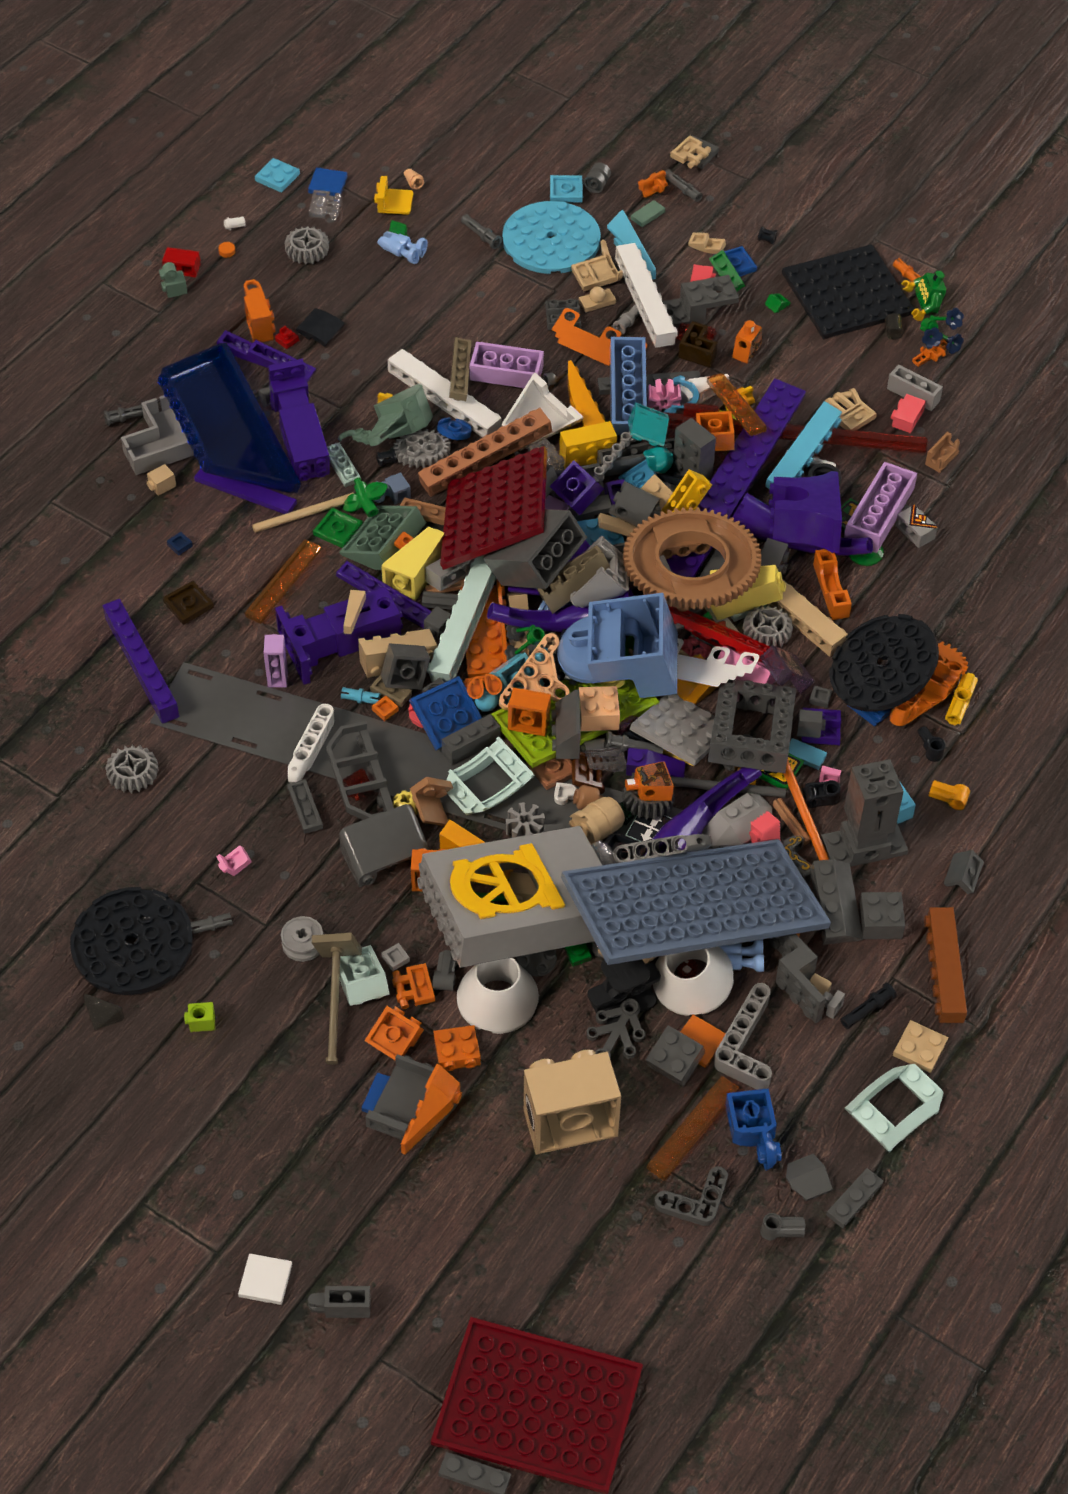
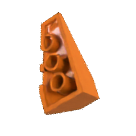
M436 1064L426 1083L425 1088L427 1090L424 1101L419 1100L417 1104L416 1119H411L402 1139V1154L406 1155L452 1110L455 1103H459L462 1097L460 1083L439 1064Z

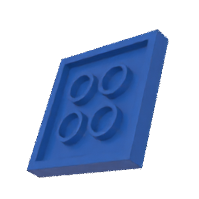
M460 676L409 700L435 750L442 748L441 739L482 718L472 698L467 694V689Z

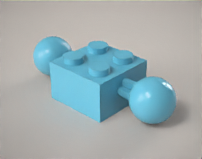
M526 652L515 655L489 673L501 680L502 690L497 695H491L484 687L482 697L475 699V704L480 710L488 712L497 707L499 697L529 658ZM536 653L535 659L542 662L545 660V656L542 653ZM527 667L524 669V673L527 676H533L534 670ZM540 679L539 683L543 686L545 683ZM521 682L513 684L514 688H524ZM511 694L507 699L504 698L506 705L509 703Z

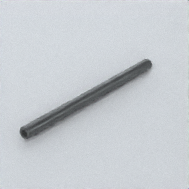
M632 772L631 779H634L635 773ZM670 776L675 787L710 790L720 782ZM748 785L739 793L785 798L786 788Z

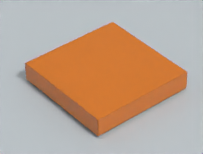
M695 1015L690 1017L680 1031L704 1046L705 1054L699 1062V1065L704 1068L714 1058L716 1050L726 1034Z

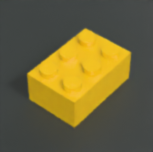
M611 421L560 432L559 456L565 469L574 460L580 466L596 464L598 450L612 448V445L617 443V435Z

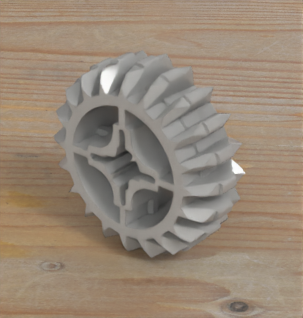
M301 226V229L295 228V231H290L285 240L286 254L289 256V259H293V262L298 261L299 264L302 262L305 265L307 263L313 264L315 261L319 263V260L324 259V256L329 251L328 237L325 235V232H321V229L316 230L315 226L313 228H309V226L307 228Z
M768 604L766 608L761 605L759 609L754 607L753 611H749L744 618L743 631L744 635L758 640L760 643H765L767 646L782 648L783 644H787L792 636L793 624L788 613H784L783 609L777 610L776 606L770 608Z
M133 744L131 748L124 746L123 750L117 748V753H111V758H108L105 767L106 776L110 784L115 786L117 790L121 789L123 793L129 790L131 794L133 790L140 792L142 787L147 789V784L153 785V779H156L159 770L158 762L153 752H149L148 748L143 749L141 745L135 748Z

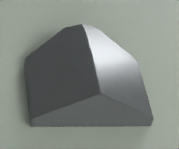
M814 1153L788 1163L786 1179L791 1188L801 1195L805 1201L833 1191L825 1165Z

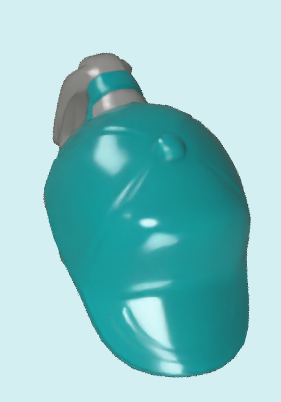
M654 447L644 451L650 470L664 474L671 468L673 453L668 449Z

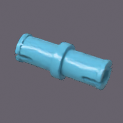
M342 688V692L349 694L341 693V699L354 700L360 704L362 702L375 704L379 700L372 698L380 699V693L364 691L362 688L359 690Z

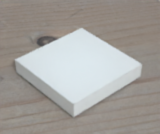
M249 1254L238 1296L282 1305L292 1268V1261Z

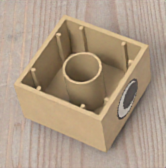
M582 1050L575 1053L571 1060L554 1063L552 1059H541L532 1063L529 1069L524 1070V1114L536 1155L618 1137L621 1094L608 1052L596 1054L593 1050Z

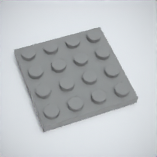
M677 694L665 695L659 700V704L652 706L631 724L630 730L695 766L709 753L715 716L692 702L684 701Z

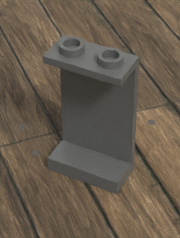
M397 1054L395 1057L396 1066L374 1110H369L366 1115V1127L402 1140L411 1119H416L415 1114L419 1100L424 1101L427 1090L425 1086L434 1068L428 1063H420L414 1061L409 1056Z

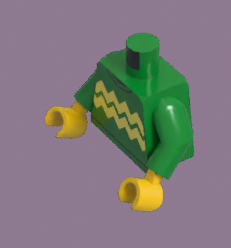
M936 271L935 274L926 273L924 276L914 279V282L904 280L901 283L905 286L903 290L906 292H912L916 286L915 292L922 311L914 309L911 312L915 320L922 321L925 314L938 313L946 294V287L943 282L945 274L943 272Z

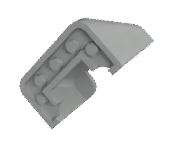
M603 536L598 538L586 551L598 545L606 557L610 568L608 567L604 571V568L601 566L584 586L577 592L573 591L571 593L570 600L575 607L584 608L589 606V602L613 599L624 595L629 590V577H627V572H625L623 553Z

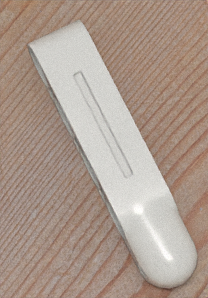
M319 705L312 716L288 765L289 783L302 780L306 771L312 767L335 722L334 710L331 705Z

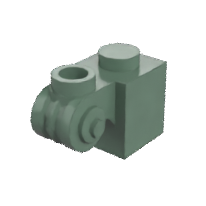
M165 263L162 269L159 270L160 278L163 280L161 282L162 291L167 293L168 298L188 294L182 270L176 271L173 263Z

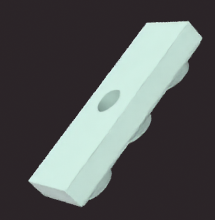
M340 442L327 446L330 463L344 487L355 484L354 479L361 477Z

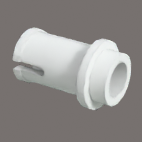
M243 216L231 219L227 217V219H224L225 229L231 230V228L245 227Z

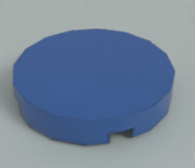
M450 417L439 420L437 431L442 436L450 439L465 440L471 436L470 424L461 419L454 421Z

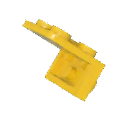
M381 176L380 182H377L376 186L378 193H375L374 197L378 213L410 214L413 191L388 189L387 176Z

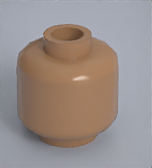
M582 785L574 792L573 804H576L577 809L582 810L587 804L602 798L603 795H600L597 787Z

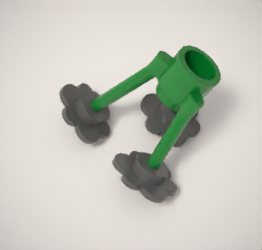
M507 625V637L510 640L519 641L520 638L525 636V632L529 631L527 633V642L519 649L514 648L512 645L507 646V649L504 651L505 655H507V661L520 654L525 648L530 650L529 655H531L545 636L544 630L540 627H535V625L524 628Z

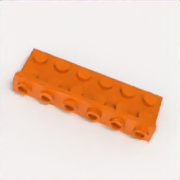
M497 579L466 651L468 678L489 674L507 661V655L504 653L507 646L510 645L506 640L508 639V631L505 628L507 624L487 618L491 603L506 606V599H502V596H505V588Z

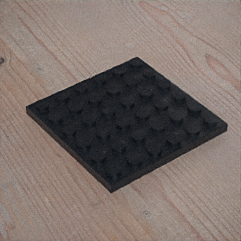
M872 244L782 268L784 278L823 340L911 316V312L914 310L909 299Z

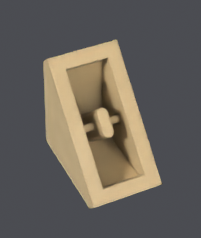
M506 593L508 607L529 610L527 594Z

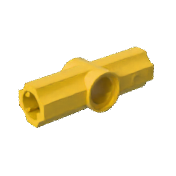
M967 673L962 675L945 716V720L949 724H961L978 682V678L974 674Z

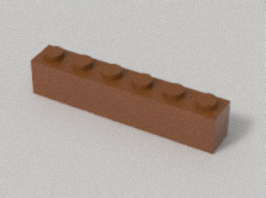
M954 907L929 908L928 915L924 917V925L928 927L929 932L926 934L927 945H930L931 949L928 952V959L933 965L930 975L931 980L935 982V985H933V997L937 998L935 1015H939V1023H964L967 1008Z

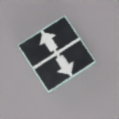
M636 815L625 836L639 842L651 840L660 828L672 818L663 815L662 819L656 817L655 820L652 818L646 820L645 817L638 818V815Z

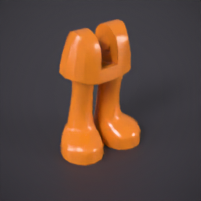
M492 674L466 678L463 682L467 689V694L472 699L481 698L484 693V687L491 695H497L502 690L501 680Z

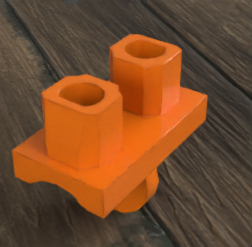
M664 170L658 173L654 172L649 178L638 181V187L642 191L643 197L647 198L656 192L661 193L665 190L668 183Z

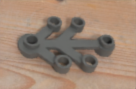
M626 999L618 1008L597 1012L596 1021L599 1024L607 1023L609 1018L621 1017L618 1022L599 1027H589L587 1029L586 1037L590 1041L597 1040L600 1035L611 1033L604 1047L595 1051L596 1054L608 1052L610 1058V1052L620 1036L624 1046V1057L627 1059L635 1057L636 1048L631 1043L625 1025L629 1020L634 1030L632 1037L635 1042H642L645 1039V1031L641 1028L637 1017L640 1013V1005L636 1000ZM627 1008H632L633 1011H632V1012H629V1011H627L626 1009H627ZM604 1015L606 1018L600 1019L599 1016ZM590 1032H595L596 1035H595V1036H591L589 1033H590ZM640 1033L642 1037H637L635 1034ZM627 1050H632L633 1053H632V1054H628L626 1051H627Z

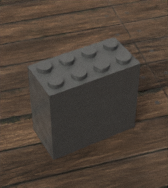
M545 509L544 533L487 553L483 559L502 586L546 589L584 543L587 536L570 510Z

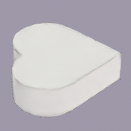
M556 782L555 803L565 805L569 800H573L577 787L572 784Z

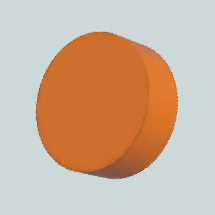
M223 242L218 247L219 254L222 257L229 258L235 254V245L231 242Z

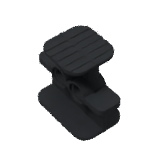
M603 959L601 970L606 980L587 992V996L596 1014L600 1010L607 1011L618 1008L626 999L636 1000L640 1005V1013L655 1006L656 996L651 989V985L660 981L661 975L654 963L645 964L640 959L607 965L605 959ZM627 1008V1009H626V1010L629 1011V1012H632V1011H633L632 1008ZM604 1015L599 1016L600 1019L606 1018ZM621 1016L609 1018L605 1025L618 1022Z

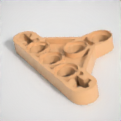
M553 633L546 634L501 694L499 706L502 709L508 710V703L507 705L504 704V698L507 699L510 696L515 682H521L524 686L523 689L551 694V699L555 702L562 699L556 696L555 691L557 689L564 690L566 695L569 694L568 687L557 678L553 657L554 652L559 646L557 635ZM551 639L554 640V645H550V647L546 651L545 647L547 646L548 641H550ZM542 653L545 656V660L542 662L537 661L535 654ZM527 667L532 668L534 675L527 676L524 673V669ZM540 679H548L550 685L548 687L541 686L539 683Z

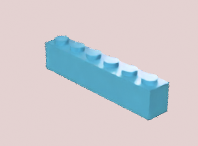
M824 401L767 478L765 487L770 489V483H773L774 477H802L804 474L803 469L811 465L814 459L812 457L815 453L819 454L824 440L828 441L833 433L831 432L832 429L840 425L842 411Z

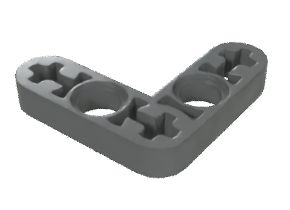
M713 1167L708 1174L700 1201L669 1191H660L655 1196V1208L661 1213L702 1226H709L715 1221L727 1184L728 1173L722 1167ZM717 1174H720L721 1178L719 1179L718 1186H715V1177ZM708 1192H715L718 1198L712 1201L707 1199L706 1194ZM664 1198L668 1199L665 1205L661 1204ZM674 1201H676V1207L672 1209ZM687 1204L691 1207V1210L683 1213L679 1210V1206ZM706 1206L710 1207L709 1216L703 1218Z

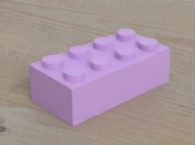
M476 341L470 362V380L525 388L534 373L541 377L544 351Z

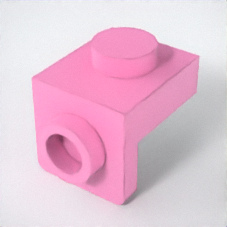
M241 845L225 857L220 854L216 856L220 862L218 864L219 868L224 873L227 872L232 876H235L252 863L244 847Z

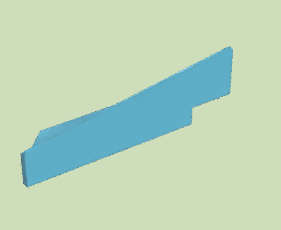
M621 210L607 225L608 230L616 237L614 238V244L619 246L635 243L637 248L641 250L642 259L646 261L647 270L651 272L652 280L656 279V268L624 210Z

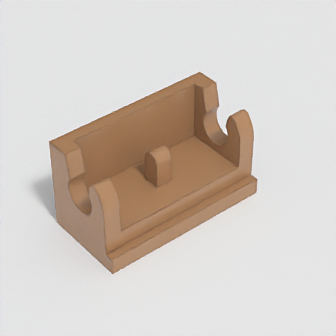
M946 432L928 451L925 465L940 473L959 454V439L953 443L951 441V433Z

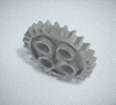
M420 429L418 432L400 436V439H396L393 447L399 463L403 462V465L409 464L410 468L415 465L417 469L419 466L423 468L426 465L431 466L440 459L448 457L451 450L449 438L442 436L439 432L435 433V430L428 432V429L424 432Z

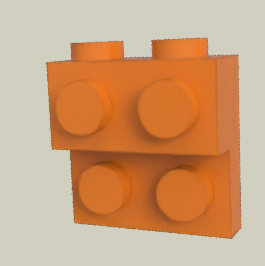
M386 1006L364 1041L395 1060L397 1054L405 1056L410 1046L414 1047L424 1029L420 1027L422 1023L412 1016L410 1019L404 1017L405 1012L394 1006L392 1009Z
M474 1025L433 1031L438 1064L446 1071H453L464 1067L474 1068L481 1065Z

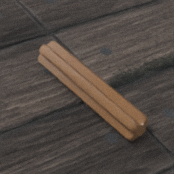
M778 798L774 800L773 807L793 835L804 837V846L809 844L810 837L783 799Z

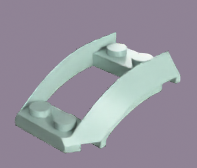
M498 736L489 748L486 747L462 766L448 771L447 781H451L453 789L448 791L447 794L466 815L488 810L503 802L535 775ZM495 761L513 781L497 794L481 802L463 782L478 774Z
M916 1064L895 1067L883 1074L853 1099L845 1109L890 1153L900 1141H903L919 1125L934 1114L939 1113L944 1093ZM898 1078L924 1104L914 1110L895 1127L869 1100Z

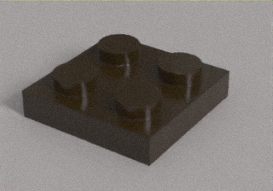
M194 581L162 597L163 603L183 625L214 608V603Z

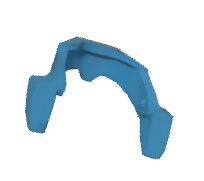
M680 375L673 378V382L675 385L679 384L688 388L692 392V400L685 405H672L664 410L663 413L668 414V416L675 415L678 410L690 408L699 400L698 389L694 383L685 381L684 376Z

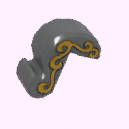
M801 836L788 837L782 842V845L805 882L809 883L811 881L810 868L812 864L797 854L804 847L805 838Z

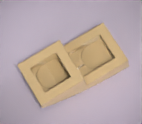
M693 232L688 245L702 252L717 254L724 250L726 242L725 239L709 238L708 233Z

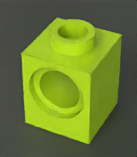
M213 1002L188 1004V1012H184L185 1024H189L190 1032L215 1030Z

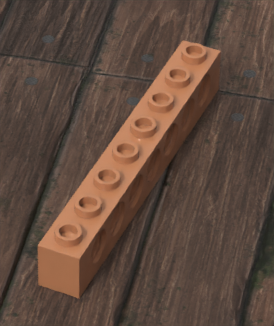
M540 407L532 410L525 416L515 419L510 424L500 427L495 432L485 435L480 440L470 443L465 448L455 451L450 456L440 459L435 464L423 468L418 472L420 483L428 495L432 497L447 489L448 484L453 479H459L469 473L478 472L551 433V421Z

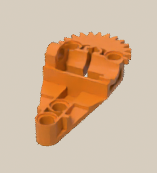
M943 641L940 644L938 643L939 658L931 679L912 699L891 708L890 722L897 726H904L946 699L957 686L961 674L965 675L968 662L966 657L962 656V652H957V648L951 649L950 644L945 646Z

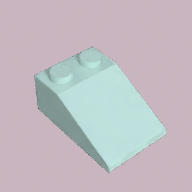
M371 945L362 947V955L340 957V982L350 1006L360 1005L365 1001L380 999L383 996L389 995L385 972Z

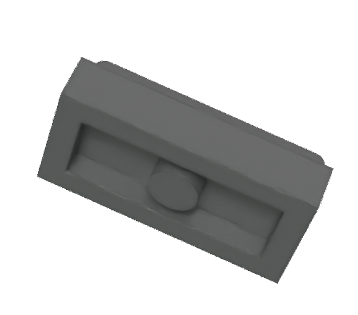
M973 850L955 853L944 885L946 887L959 885L967 894L973 893L984 861Z

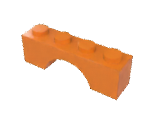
M826 549L815 550L813 566L832 620L849 618L852 603L848 591L843 590L841 587L836 555Z

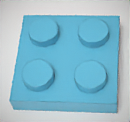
M272 158L255 175V181L282 193L300 175V169Z
M550 175V201L582 202V175Z

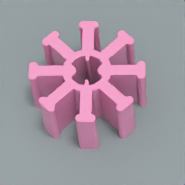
M661 379L655 380L656 387L651 386V384L648 385L647 407L661 412L663 408L668 409L672 405L681 406V387L679 384L674 386L672 379H668L666 385H662Z

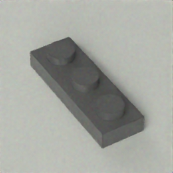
M306 779L287 784L304 834L323 829L322 821Z
M866 1168L827 1211L826 1216L844 1228L879 1190L884 1181Z
M446 1452L438 1472L440 1477L490 1494H506L511 1480V1473Z

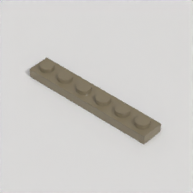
M455 337L453 344L449 398L456 401H466L472 340Z

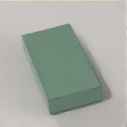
M653 200L633 213L631 220L644 227L665 213V207Z

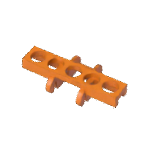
M942 339L939 346H933L929 350L927 348L924 350L922 346L920 348L921 353L915 356L912 362L919 367L931 359L938 361V357L946 355L945 350L948 343Z

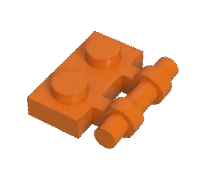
M426 963L406 967V975L401 976L398 970L392 973V983L397 990L396 998L397 1002L401 1005V1009L409 1008L408 1001L414 999L415 1006L435 1002V995ZM410 984L411 990L405 991L404 985Z

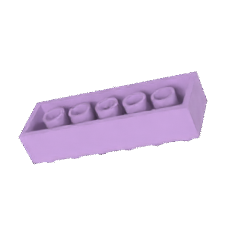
M884 462L848 521L844 538L870 537L873 541L872 552L877 553L894 525L898 513L902 511L912 494L917 473Z

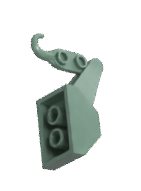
M416 384L374 405L379 420L372 431L364 430L363 428L348 430L338 436V441L341 442L343 438L352 436L353 440L376 446L387 438L412 434L426 427L433 418V414L423 386Z

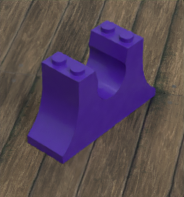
M830 471L829 473L814 477H774V481L770 483L769 494L773 495L768 503L771 507L770 518L773 519V524H769V535H772V539L780 542L813 545L826 549L831 553H839L842 513L838 471Z

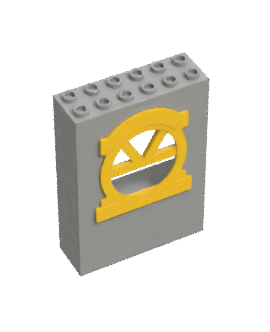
M580 826L422 854V861L419 863L420 877L417 878V884L424 893L425 902L429 903L431 907V914L437 920L439 931H442L444 934L446 945L450 946L453 960L457 961L460 968L595 941L561 879L562 871L602 866ZM526 867L538 891L529 900L519 903L503 871ZM493 873L494 877L483 874ZM470 881L498 887L485 897L480 898L473 891ZM503 892L509 905H499L490 902Z

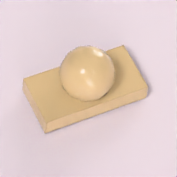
M594 287L589 295L579 297V303L586 313L616 304V298L610 289L604 290L602 287Z

